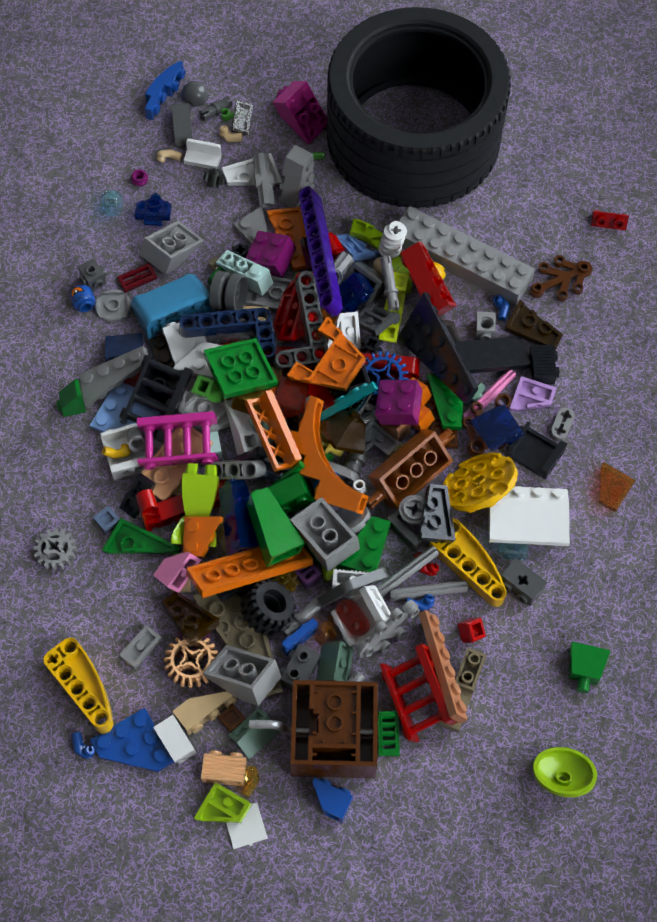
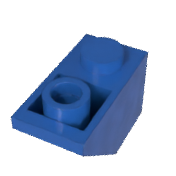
M314 778L312 786L323 815L343 823L353 801V795L346 788L339 787L338 789L331 786V782L326 779L320 778L318 780Z

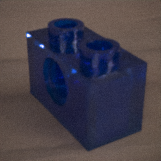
M353 273L339 286L343 305L340 313L355 312L357 307L367 301L374 292L364 274Z

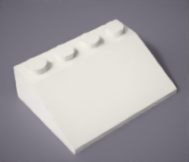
M517 486L512 488L493 507L487 508L489 542L569 546L570 544L569 498L567 489Z

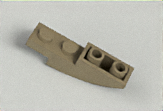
M470 648L466 650L456 677V683L461 689V699L467 709L487 656ZM442 721L439 723V726L459 733L462 725L459 722L454 725H449Z

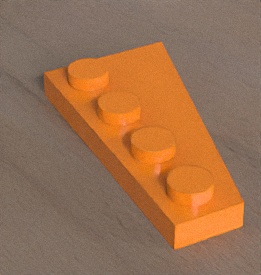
M301 207L266 210L275 233L288 235L296 246L290 261L293 271L308 270L299 242L302 237H306Z

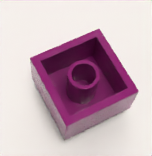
M258 231L246 259L269 269L271 276L283 278L296 250V246L288 235Z
M380 380L375 415L381 425H418L422 389L418 381Z

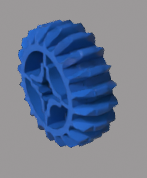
M378 351L379 357H375V354L371 353V361L366 357V362L368 363L367 366L365 365L367 374L370 372L377 377L376 385L378 390L380 376L374 371L379 373L380 371H385L388 367L386 375L390 379L396 380L389 373L392 364L398 369L399 380H408V378H403V375L409 372L402 371L406 364L399 365L402 358L399 357L397 361L394 360L395 353L392 354L391 358L388 357L389 351L385 352V356H382L381 351ZM377 361H387L385 367L381 370L371 367ZM378 390L373 392L371 399H374L375 394L378 395Z

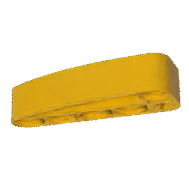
M452 518L454 529L456 530V541L453 543L437 542V544L429 542V547L434 546L439 553L437 557L462 580H466L468 585L488 604L494 607L502 605L506 597V588L494 562L473 534L459 520ZM453 553L457 557L451 558L448 556V554ZM468 566V567H470L472 570H471V571H465V570H463L462 567ZM477 580H484L486 584L481 585ZM492 593H498L501 597L495 598L492 596Z
M66 638L45 654L44 664L96 731L106 734L113 728V716L103 682L75 638ZM75 647L74 651L68 652L70 648ZM70 674L68 679L62 680L65 675ZM82 689L81 693L74 694L76 690ZM89 704H94L91 709H86ZM106 718L105 723L98 724L101 719Z

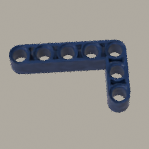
M266 308L189 314L182 316L179 321V332L185 338L254 331L255 338H257L263 352L269 351L271 355H265L269 364L273 362L276 354V345L271 313ZM259 317H263V318H265L266 320H265V321H260L258 318H259ZM240 319H245V320H247L248 322L242 323V322H240L239 320H240ZM227 321L229 324L224 325L221 322ZM209 323L210 326H203L202 324ZM189 324V325H191L192 327H191V328H185L184 325ZM261 334H266V335H268L269 337L263 338V337H261L260 335H261Z

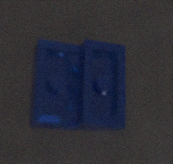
M506 405L493 408L470 420L490 452L506 442L511 444L525 435Z

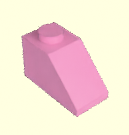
M189 552L166 558L153 576L166 587L179 593L189 579L186 574V568L199 564L201 559Z

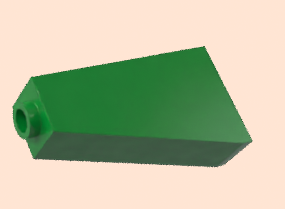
M268 487L251 492L247 508L265 565L269 567L299 554L305 542Z

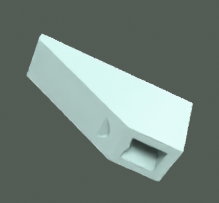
M226 250L216 261L217 265L226 272H230L231 275L233 273L246 275L248 289L262 296L273 285L269 269L229 250Z

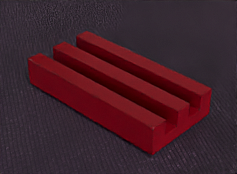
M150 263L117 277L125 293L158 279ZM149 269L148 272L143 273V274H141V275L139 274V273H141V272L146 271V270ZM134 276V278H132V279H130V280H127V281H125V282L123 281V280H125V279H127V278H130V277Z

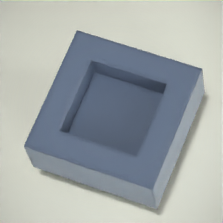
M109 506L93 517L105 534L116 527L120 520Z

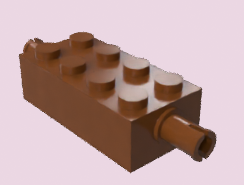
M446 428L439 436L435 431L422 429L368 475V478L375 487V491L368 497L366 506L372 510L383 500L388 507L399 509L400 503L405 497L415 495L453 462L444 447L455 438L453 432Z

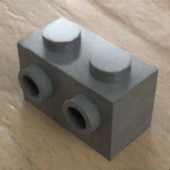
M301 644L296 649L293 648L288 657V660H290L287 667L283 666L280 672L281 685L293 690V680H311L320 663L321 654Z

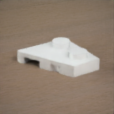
M358 312L338 314L334 325L343 332V335L357 349H360ZM330 339L327 342L328 349L333 343Z

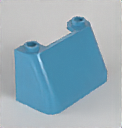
M186 274L182 278L147 293L136 295L131 301V309L147 339L156 337L160 330L163 332L162 328L166 324L178 321L184 315L215 312L210 307V292L195 274Z

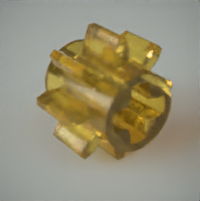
M295 572L278 575L276 579H273V581H278V584L285 585V589H289L290 592H295L297 585L300 584L296 579L298 576Z

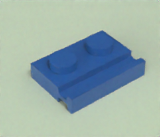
M314 618L302 624L294 634L289 635L283 640L281 651L286 657L293 648L296 649L299 644L302 645L317 632L318 623Z

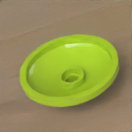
M565 747L546 749L535 758L533 764V774L538 784L546 791L560 797L583 796L590 792L596 784L597 770L595 765L586 755L574 749Z

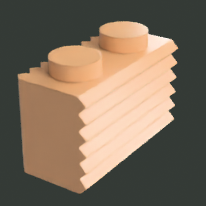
M210 751L209 754L204 753L201 774L202 783L214 784L216 782L224 785L244 786L247 758L243 757V754L236 752L230 753V756L222 755L220 751Z

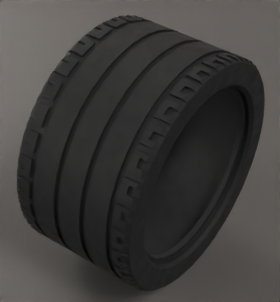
M408 7L385 11L371 16L359 25L354 26L342 38V41L338 43L337 48L334 49L327 77V145L331 159L335 162L336 169H339V173L344 176V179L349 181L352 187H356L359 192H363L364 195L370 196L374 200H379L381 203L385 202L392 206L408 208L409 206L430 208V206L445 205L450 201L453 202L458 198L464 197L465 194L471 193L472 189H476L478 184H482L484 178L489 176V172L492 171L498 158L511 87V75L509 73L510 69L507 66V59L504 58L505 55L501 52L496 41L484 29L466 18L444 10L425 7ZM423 85L450 94L464 105L470 116L458 125L439 132L410 133L396 130L380 123L369 115L362 105L373 95L391 87Z

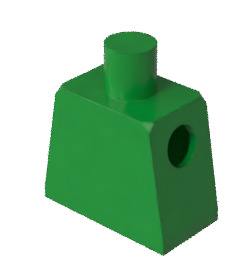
M572 641L569 647V679L578 681L576 691L589 693L590 684L598 685L610 655V650Z

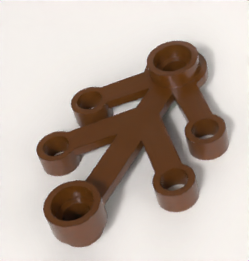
M561 255L555 256L554 266L557 268L565 267L571 269V271L566 272L551 268L546 262L539 264L538 272L540 274H549L556 277L542 284L539 282L532 284L529 291L530 295L534 298H540L545 290L562 283L561 289L557 292L556 296L560 302L567 300L570 280L576 276L577 281L573 284L572 292L580 295L584 288V278L590 276L593 270L592 265L587 261L573 263L566 261Z
M501 393L495 398V407L487 421H485L482 411V403L474 402L471 405L470 410L475 414L480 429L478 437L473 427L474 419L472 417H465L463 419L462 427L467 430L470 440L466 445V449L471 456L483 454L486 449L504 448L507 440L502 436L492 441L484 442V440L489 435L503 432L511 434L515 430V424L511 421L493 426L501 411L506 409L511 403V398L506 393ZM499 400H502L504 402V405H501L499 403ZM474 406H478L480 410H475ZM466 420L470 421V426L466 425ZM506 425H510L512 430H508ZM498 440H501L503 445H499ZM474 445L478 447V451L473 449Z

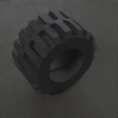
M271 579L261 580L242 597L240 602L242 609L240 612L244 615L243 620L248 622L249 625L247 626L250 629L254 628L256 633L261 632L262 635H273L285 627L293 619L292 617L295 616L296 604L293 603L295 599L290 595L289 589L286 590L285 585L278 584V581L274 580L272 582Z

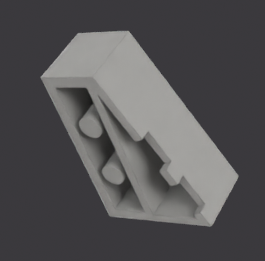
M295 145L285 157L282 173L285 176L284 183L280 184L282 194L277 200L291 208L297 207L300 204L299 193L301 189L306 186L314 189L312 153Z

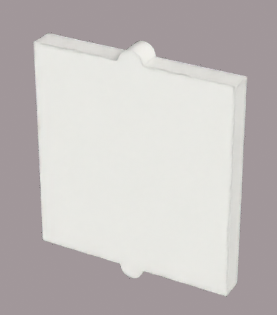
M257 802L252 804L242 823H226L233 849L247 845L252 846L253 843L268 839Z

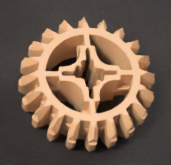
M176 637L175 641L177 644L170 643L169 646L172 650L165 651L166 655L169 656L164 658V663H167L165 670L170 671L168 677H174L173 682L175 684L181 680V687H184L186 682H188L189 688H192L195 682L197 687H201V680L207 684L208 679L203 675V672L218 655V651L214 650L215 644H209V638L204 640L201 638L191 647H198L202 650L191 651L188 649L190 645L184 637L182 641ZM181 651L184 658L179 662L178 666H175L176 657ZM208 655V663L202 670L199 664L204 659V656ZM188 656L193 660L195 659L196 666L188 661ZM187 670H193L196 674H194V675H187V674H183V673H181V672H182V671L185 672V671H187Z

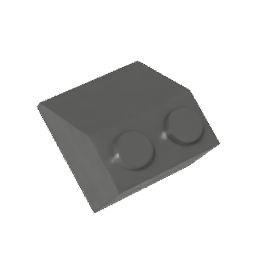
M363 261L354 262L339 287L340 295L362 311L372 302H376L384 293L383 275Z

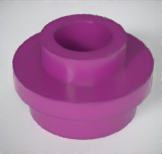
M137 169L132 173L131 181L136 186H143L148 182V174L144 170Z

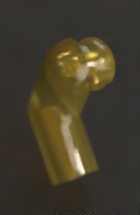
M248 766L245 769L246 784L241 794L247 798L251 797L260 781L259 773L255 766Z

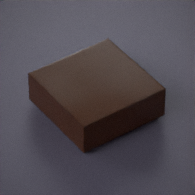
M233 703L228 709H225L217 716V719L230 733L246 719Z

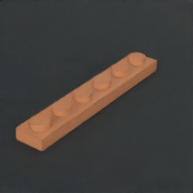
M423 610L418 614L449 717L462 724L468 720L466 715L467 708L461 699V689L454 677L456 673L449 661L450 654L444 645L445 638L439 629V619L435 614L432 615L428 611Z

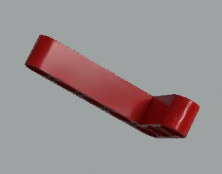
M228 479L219 481L213 508L222 506L228 501L233 502L236 499ZM150 489L142 490L135 496L147 531H153L152 529L156 527L157 529L171 524L172 521L177 522L185 515L182 494L158 503L153 491Z

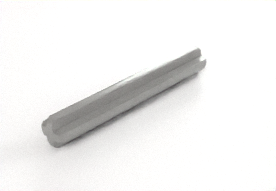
M430 546L376 588L381 597L385 596L390 590L397 587L439 555L438 550L434 546Z
M466 580L392 589L389 595L391 601L407 600V598H422L427 594L437 596L467 592L468 583Z

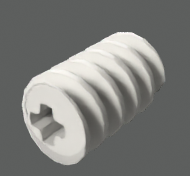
M393 221L384 228L378 248L381 256L395 258L400 254L407 233L403 223Z

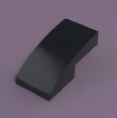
M142 473L138 474L131 490L125 494L120 509L135 519L140 514L135 497L136 494L146 489L153 491L156 483Z

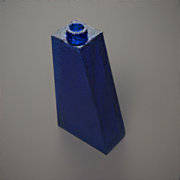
M229 479L225 481L224 486L218 489L228 556L260 547L247 508L250 494L245 480Z

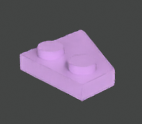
M521 376L509 410L517 411L551 407L557 388Z

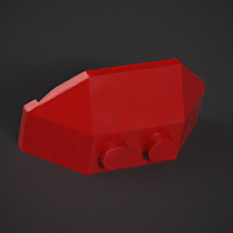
M301 273L296 274L295 279L285 289L273 323V328L279 341H295L305 335L295 286L296 278ZM301 278L303 285H309L307 278ZM304 296L306 303L311 304L313 302L310 296ZM308 314V319L313 322L314 315Z

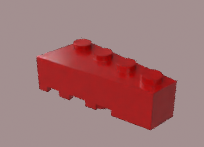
M417 242L400 252L402 256L401 261L408 268L409 276L416 285L420 297L424 292L430 294V301L433 306H436L438 316L457 307L423 243Z

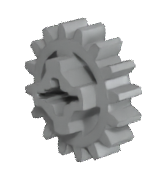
M57 528L52 533L47 529V535L41 533L42 539H36L35 542L38 546L33 547L34 552H36L34 556L38 560L39 565H44L46 570L52 566L53 571H56L58 566L63 570L65 563L70 566L69 560L75 559L74 553L78 551L75 546L76 541L72 539V534L66 535L65 529L59 532Z

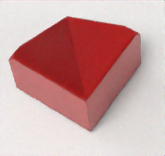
M481 617L469 618L457 623L463 643H473L486 637Z

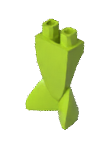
M187 463L185 473L182 474V499L185 515L179 520L173 531L171 544L183 545L185 517H210L219 487L220 477L217 476L216 465L207 464L205 466V475L198 474L199 464ZM216 531L214 533L215 537L208 547H217Z

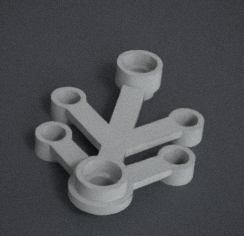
M409 600L403 605L401 610L399 608L394 609L386 623L381 621L375 626L369 640L366 638L357 645L356 651L360 658H367L377 650L386 653L391 648V644L386 639L395 637L397 640H401L405 636L406 631L402 627L395 628L406 618L410 617L412 619L416 617L420 611L418 605L413 600Z

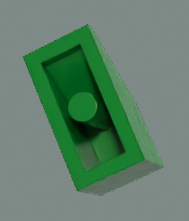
M75 379L58 392L60 400H56L58 411H62L64 417L86 413L79 380Z

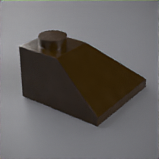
M341 410L320 422L321 432L335 450L364 454L366 424L358 412Z

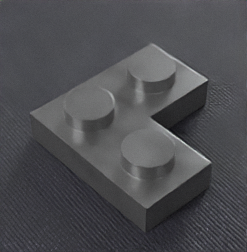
M373 420L366 426L365 452L362 455L366 456L375 448L386 458H389L401 446V442Z

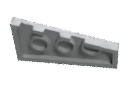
M141 346L80 373L79 377L85 407H92L95 401L99 398L102 400L114 387L117 389L128 377L132 378L142 371L143 366L141 363L144 356L148 355L147 348Z

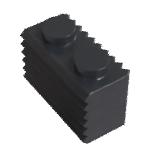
M531 345L529 357L532 362V380L544 384H555L556 378H559L560 371L559 367H556L555 364L558 360V353L554 351V345Z

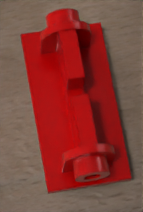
M596 210L592 212L591 226L626 231L629 215Z

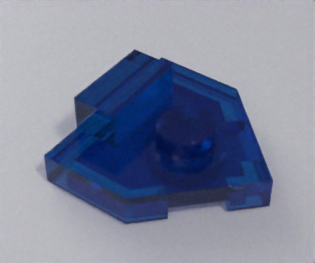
M157 193L150 195L151 198L145 201L141 200L136 203L135 220H144V225L162 226V221H170L172 204L161 199Z

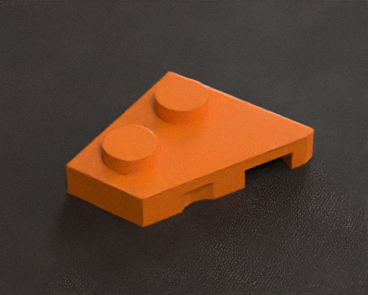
M185 517L183 553L189 552L196 557H204L208 551L209 544L215 537L214 533L219 523L222 524L223 517Z

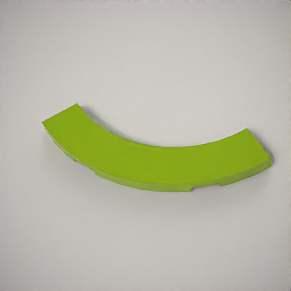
M353 218L349 235L369 243L378 250L383 233L375 229L373 225ZM401 254L391 259L392 267L396 272L410 274L408 268L401 261ZM410 276L408 277L406 294L411 293L412 280Z

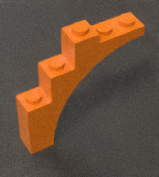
M310 396L305 404L304 416L299 422V431L291 430V435L300 455L305 456L302 460L305 467L300 471V474L320 481L315 488L314 499L318 500L322 497L330 505L363 515L369 496L354 490L344 483L329 464L322 447L320 435V419L324 401Z

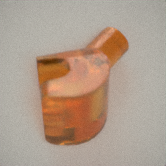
M332 615L328 616L327 621L321 624L315 634V639L319 645L324 644L327 638L333 640L337 636Z

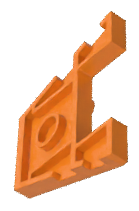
M326 317L319 327L318 333L332 340L333 343L314 371L296 361L287 374V378L346 391L366 362V358L343 335V332L332 323V320Z

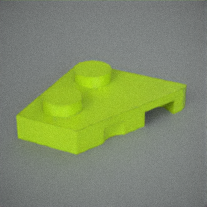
M215 782L194 819L203 822L242 823L252 804Z

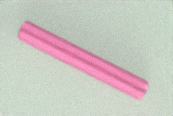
M507 370L476 402L482 403L484 409L516 377V373L513 370ZM471 406L463 413L462 419L465 417H472L474 419L476 417L470 410ZM474 406L475 410H480L478 406Z

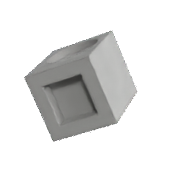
M477 311L475 339H494L496 312Z

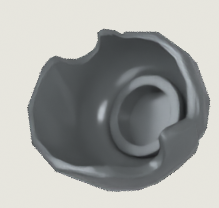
M199 81L188 82L181 92L183 100L186 103H191L194 107L204 105L209 98L205 85Z

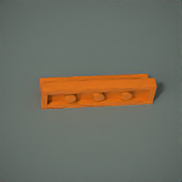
M265 391L260 398L246 400V408L273 470L279 471L292 468L302 457L273 391ZM254 404H259L262 410L261 413L254 409ZM261 420L268 424V430L261 426ZM268 438L275 441L276 447L269 444ZM276 455L283 459L284 464L278 465L275 458Z

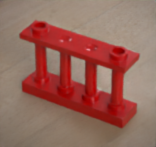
M422 643L415 646L416 657L394 668L384 663L380 664L382 670L381 677L387 683L403 725L402 733L408 741L415 743L420 742L418 732L440 721L449 725L458 723L449 717L429 647ZM418 664L422 665L424 670L422 676L399 687L395 676ZM425 683L430 685L432 691L429 695L406 706L403 694ZM432 702L437 703L439 708L437 714L415 725L413 724L410 713Z

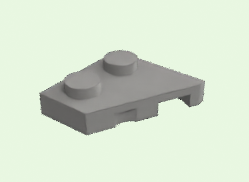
M261 207L234 223V228L250 245H252L258 231L268 232Z

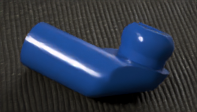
M495 295L493 302L499 310L497 319L506 321L510 308L509 303L501 295Z
M427 594L419 601H413L418 605L420 613L423 610L432 608L435 598Z
M81 732L72 733L74 753L84 759L92 758L95 753L94 747L83 743Z

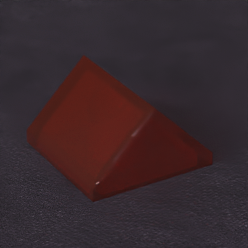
M281 376L275 398L285 419L303 412L309 386L308 384Z

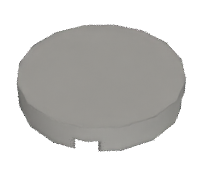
M107 290L96 299V313L105 322H120L127 318L131 312L130 298L121 290Z
M366 506L363 515L346 509H341L337 515L353 533H356L363 529L367 519L369 521L371 513Z

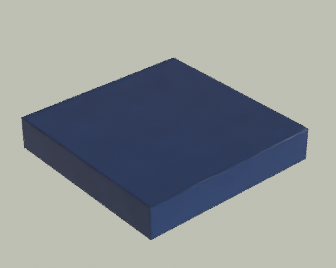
M142 333L106 336L105 361H110L143 346Z

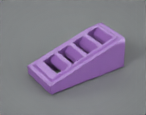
M314 564L308 566L309 569L302 574L300 571L304 568L292 571L306 590L322 579V573ZM312 572L313 574L306 579L305 576Z

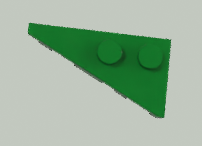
M121 518L102 551L105 554H177L181 552V547L171 544V542Z

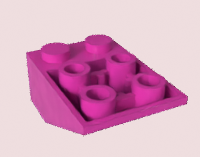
M293 81L272 102L280 117L308 145L327 127V117L307 81Z

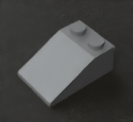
M176 221L145 237L139 255L166 275L178 268L205 240L180 221Z
M322 497L290 519L311 552L327 571H330L360 549L358 537Z
M228 645L222 649L203 672L206 678L244 702L257 706L261 704L281 678L275 659Z

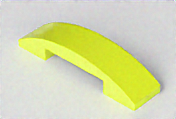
M394 272L395 285L399 291L397 296L400 309L389 312L399 314L400 321L397 324L390 325L379 334L378 340L397 343L409 274ZM386 298L384 309L388 311V303Z

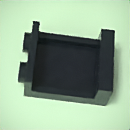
M527 421L525 426L521 425L517 430L516 439H511L508 443L506 457L509 456L513 461L546 480L564 454L568 443L562 440L558 444L531 429V423Z

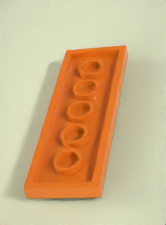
M303 546L299 554L267 567L260 547L187 567L186 574L202 598L312 566L313 558Z

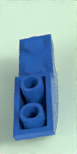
M182 61L164 70L149 86L145 93L147 103L145 107L146 119L153 120L155 115L159 114L160 105L162 102H165L166 97H172L174 92L178 91L179 82L181 79H184L186 73Z

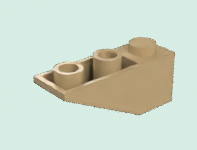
M225 691L189 698L174 709L172 713L188 735L191 733L196 734L203 729V724L208 720H215L220 715L222 709L225 707L228 709L232 703L235 704L237 697Z

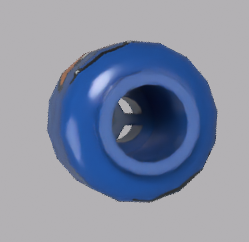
M77 285L69 294L73 308L79 312H88L95 305L96 299L89 286Z

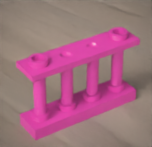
M213 411L137 418V426L141 431L145 432V458L138 459V464L145 470H153L159 466L187 463L211 465L213 462H217L218 457L215 452L211 453L210 427L217 424V416ZM193 426L202 427L203 453L191 454V429ZM174 428L183 429L184 455L172 456V430ZM162 429L164 431L165 457L153 458V432Z

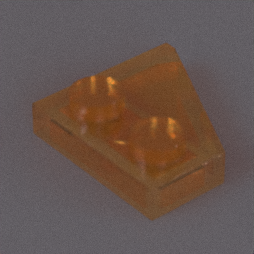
M603 462L600 468L599 503L616 513L636 480Z

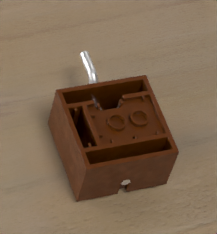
M293 680L292 726H286L284 723L275 720H249V728L276 729L283 734L291 735L290 767L291 776L376 778L378 682Z

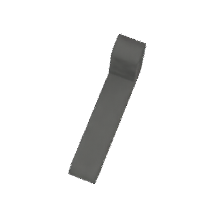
M308 271L302 272L295 281L307 347L279 352L273 359V365L278 370L291 369L296 361L305 367L318 365L321 359L315 356V351H321L324 356L328 350L325 336L319 334V340H314L311 336L312 332L318 333L323 319L315 278ZM301 278H307L309 285H303ZM304 296H310L313 302L311 304L306 303ZM308 314H313L316 317V322H311L308 319ZM298 353H301V354L304 355V357H305V361H304V362L298 361V359H297V354H298ZM278 357H285L287 360V364H280L278 361Z

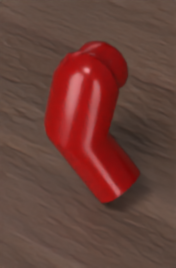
M422 552L414 554L413 557L416 558ZM427 563L419 569V572L428 576H434L439 571V566L436 563Z

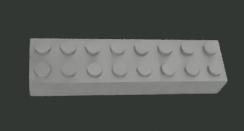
M409 206L399 220L407 229L402 249L405 250L417 242L423 243L433 262L441 264L446 271L493 295H501L507 302L515 306L533 280L535 268Z

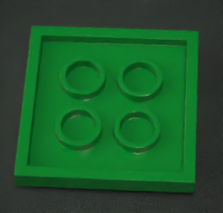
M257 338L203 351V356L224 399L276 387L278 384V380Z

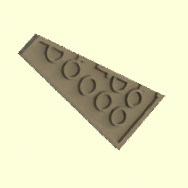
M246 593L241 596L235 594L222 603L216 595L202 598L200 594L193 595L197 605L219 618L220 625L214 629L225 645L274 659L267 635H262L261 632L256 633L254 628L250 629L247 626L249 625L248 622L243 620L244 615L240 612L242 609L240 602ZM280 680L265 699L283 694Z

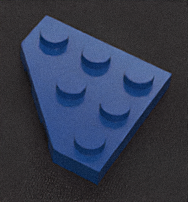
M145 708L114 725L110 732L106 734L100 733L90 739L98 756L103 760L114 761L154 772H159L174 763V760L153 728L155 724Z

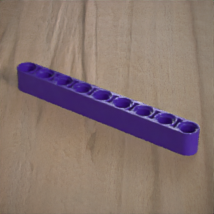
M306 186L299 193V201L320 307L330 316L334 317L340 314L343 305L322 199L310 186Z

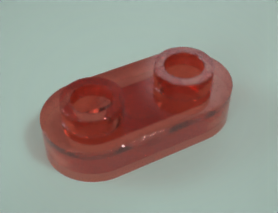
M352 599L341 600L337 604L336 611L349 632L354 636L366 634L370 624L359 606ZM344 606L347 607V613L344 612ZM356 622L359 624L358 629L355 628Z

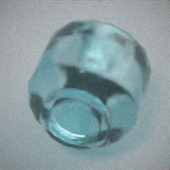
M108 190L101 195L100 208L102 212L107 216H117L123 211V197L118 191Z

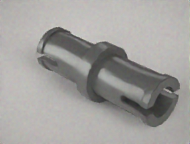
M226 96L218 102L214 101L210 106L200 110L199 116L203 115L201 119L205 121L215 114H221L222 109L231 107L233 105L232 101L228 102L230 97Z

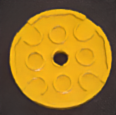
M495 452L484 453L458 465L459 469L454 473H449L443 485L448 487L451 508L472 513L486 507H493L496 502L505 497L514 488L518 471L509 456L504 457L501 453Z

